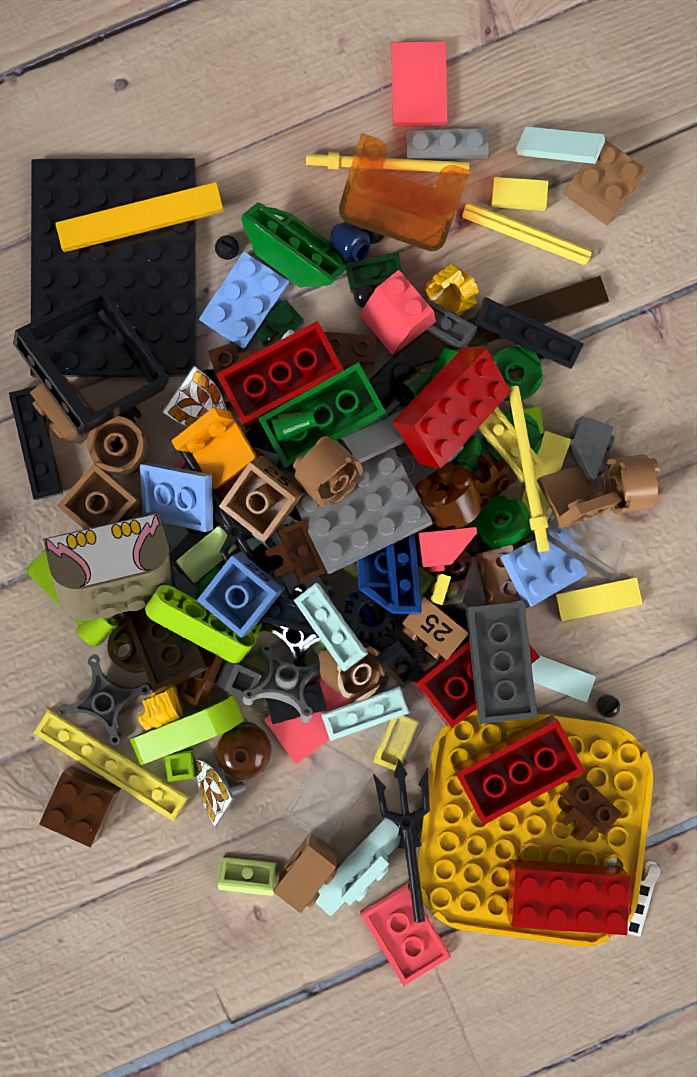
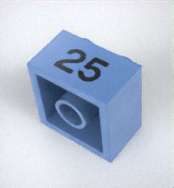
M240 552L229 558L197 601L242 638L252 631L285 588Z

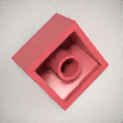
M399 270L375 289L359 314L360 318L392 356H395L436 322L434 310Z
M477 527L415 534L419 566L425 567L426 572L445 571L444 565H451L477 534Z

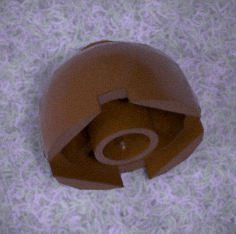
M246 722L240 723L223 733L218 740L216 749L217 761L223 772L232 778L240 780L254 778L263 772L270 761L272 746L266 732L256 724Z

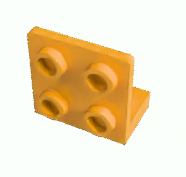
M215 407L171 440L176 450L193 454L203 473L212 474V489L220 488L244 470L250 461L257 458L232 412Z

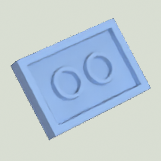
M243 252L200 316L199 321L246 351L255 338L256 333L266 321L265 317L274 309L290 285V282Z
M150 462L140 464L142 516L159 513L163 523L202 532L213 530L212 474Z
M559 526L547 532L549 551L538 552L536 539L501 556L521 601L525 602V608L539 603L587 575L566 528L562 529Z

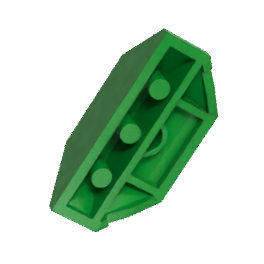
M257 202L241 217L256 256L300 288L332 285L345 272L347 267L342 262L341 256L330 248V242L293 214L277 208L266 207L265 204Z

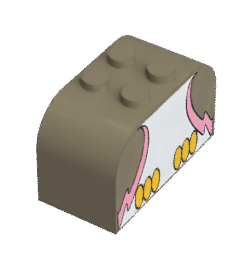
M159 513L43 539L60 607L66 615L73 619L89 621L99 618H110L115 614L127 611L141 610L146 607L159 586L173 585L169 546Z

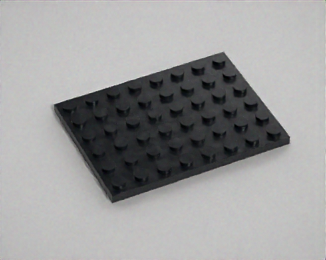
M195 158L32 159L31 322L104 288L112 301L116 300L119 310L124 317L133 323L135 332L140 339L149 345L152 355L157 362L165 367L164 371L168 377H186L192 367H196V219L64 252L61 248L55 223L195 188ZM98 313L37 341L64 377H144ZM30 368V376L37 378Z

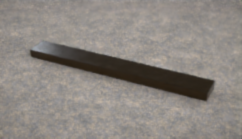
M597 276L507 307L537 322L547 324L607 304L609 299L601 276ZM474 318L468 319L467 321L472 323ZM477 326L478 330L467 347H478L503 337ZM428 332L419 335L400 352L413 367H417L438 360L444 348L455 351L456 348Z

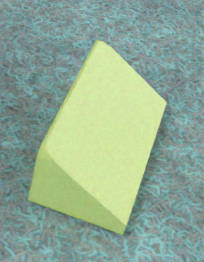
M220 525L176 560L177 565L193 583H196L223 560L220 549L228 535ZM235 544L228 550L229 554L237 548Z
M222 856L218 889L273 896L277 863Z

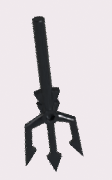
M179 451L191 471L202 472L192 453ZM212 489L213 506L217 511L213 518L222 524L220 527L228 534L220 549L225 563L230 558L228 550L237 540L247 557L268 574L267 567L261 566L243 537L253 533L219 507L223 500L217 490ZM271 538L265 541L269 549L276 546Z
M398 758L394 777L398 779L402 814L388 811L384 790L387 787L374 773L373 777L382 817L394 821L400 826L398 836H401L398 848L405 849L414 922L420 923L425 921L416 848L422 846V843L417 836L419 831L415 822L430 812L428 767L418 784L422 788L423 808L409 813L405 777L408 773Z

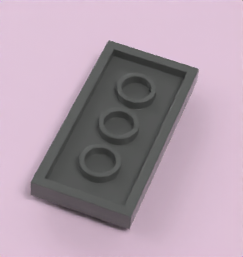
M525 602L466 607L478 723L538 718Z

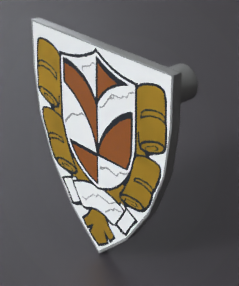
M193 366L162 412L174 421L189 427L213 407L226 410V406L216 384L205 373Z
M197 758L195 759L200 795L215 828L233 802L234 796L245 793L246 787L243 782L229 786L221 769H216L207 761Z

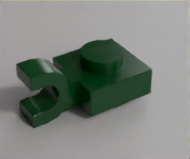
M285 299L265 317L269 325L264 326L256 333L258 336L257 340L265 347L275 336L279 335L282 338L288 330L292 329L295 331L304 323V319Z

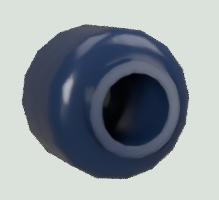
M344 221L332 229L330 248L346 262L363 260L369 253L371 247L370 235L354 221Z

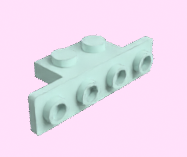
M384 817L336 868L337 874L330 884L326 885L324 883L318 890L320 896L316 903L329 916L333 915L344 902L350 906L355 900H362L369 891L368 886L375 879L379 881L389 869L387 867L389 865L388 855L399 845L401 836H398L400 827L394 821Z

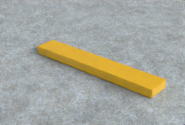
M215 182L56 222L55 224L61 248L64 252L222 213L224 209L218 185Z

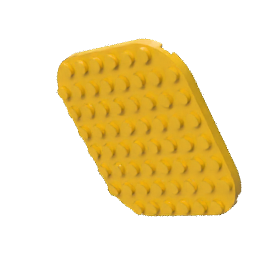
M476 709L453 729L444 724L432 746L428 772L430 812L422 817L420 832L422 846L418 847L417 854L422 899L426 906L444 924L464 931L580 947L595 946L611 940L609 937L614 934L511 927L506 916L510 859L606 866L607 861L615 857L617 858L615 866L622 867L631 877L629 924L638 905L653 790L651 761L641 744L632 734L608 722L538 712V718L480 724L478 723ZM552 715L559 720L585 770L581 774L622 814L605 835L600 834L593 828L584 840L579 841L573 838L571 832L575 827V820L569 825L556 821L558 814L567 804L569 805L560 793L572 780L570 779L482 825L452 767Z

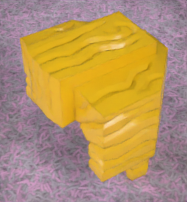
M449 264L445 269L434 275L432 280L426 283L424 287L429 300L458 316L462 315L470 307H473L474 304H477L474 295L479 292L473 277L452 264Z
M176 685L158 695L154 692L149 693V698L142 701L145 713L139 715L138 719L145 730L152 727L160 728L182 718L181 713L184 712L185 706L181 697L178 696L179 692Z

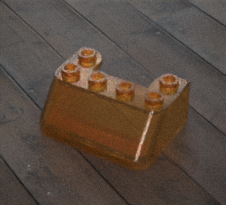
M361 133L339 205L341 218L349 224L427 251H437L442 248L446 242L470 170L456 165L445 166L438 175L434 189L382 171L387 157L385 143L378 138Z

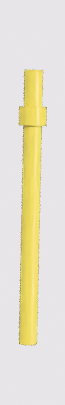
M328 152V155L306 154V165L328 166V169L339 170V167L469 173V162L341 156L339 152Z
M519 386L509 387L511 391L509 399L532 516L529 519L531 531L535 532L538 552H546L550 550L546 528H548L547 518L543 516Z

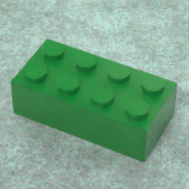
M358 362L258 419L284 468L291 471L294 469L293 464L295 460L301 455H306L320 438L328 436L330 439L337 440L340 443L343 437L381 421L388 416ZM312 411L316 427L308 429L287 442L285 440L278 442L271 419L277 418V414Z

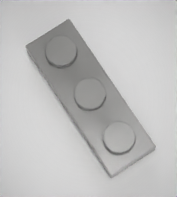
M487 128L406 131V159L436 161L487 159L489 155Z

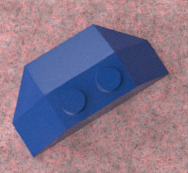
M415 533L357 561L358 584L361 592L393 614L422 613Z

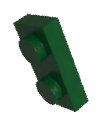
M399 252L345 263L351 293L354 289L363 286H374V288H377L398 270L403 274Z

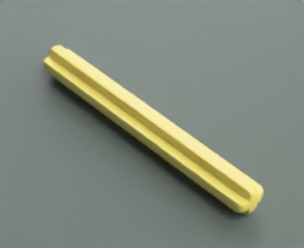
M468 202L462 213V217L582 265H586L590 259L591 249Z

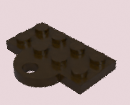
M145 607L138 611L123 612L125 619L117 624L118 626L111 632L108 639L107 649L112 662L122 670L130 673L145 671L152 690L157 695L208 669L199 645L150 619L146 614ZM124 644H129L130 650L128 654L124 657H119V648Z

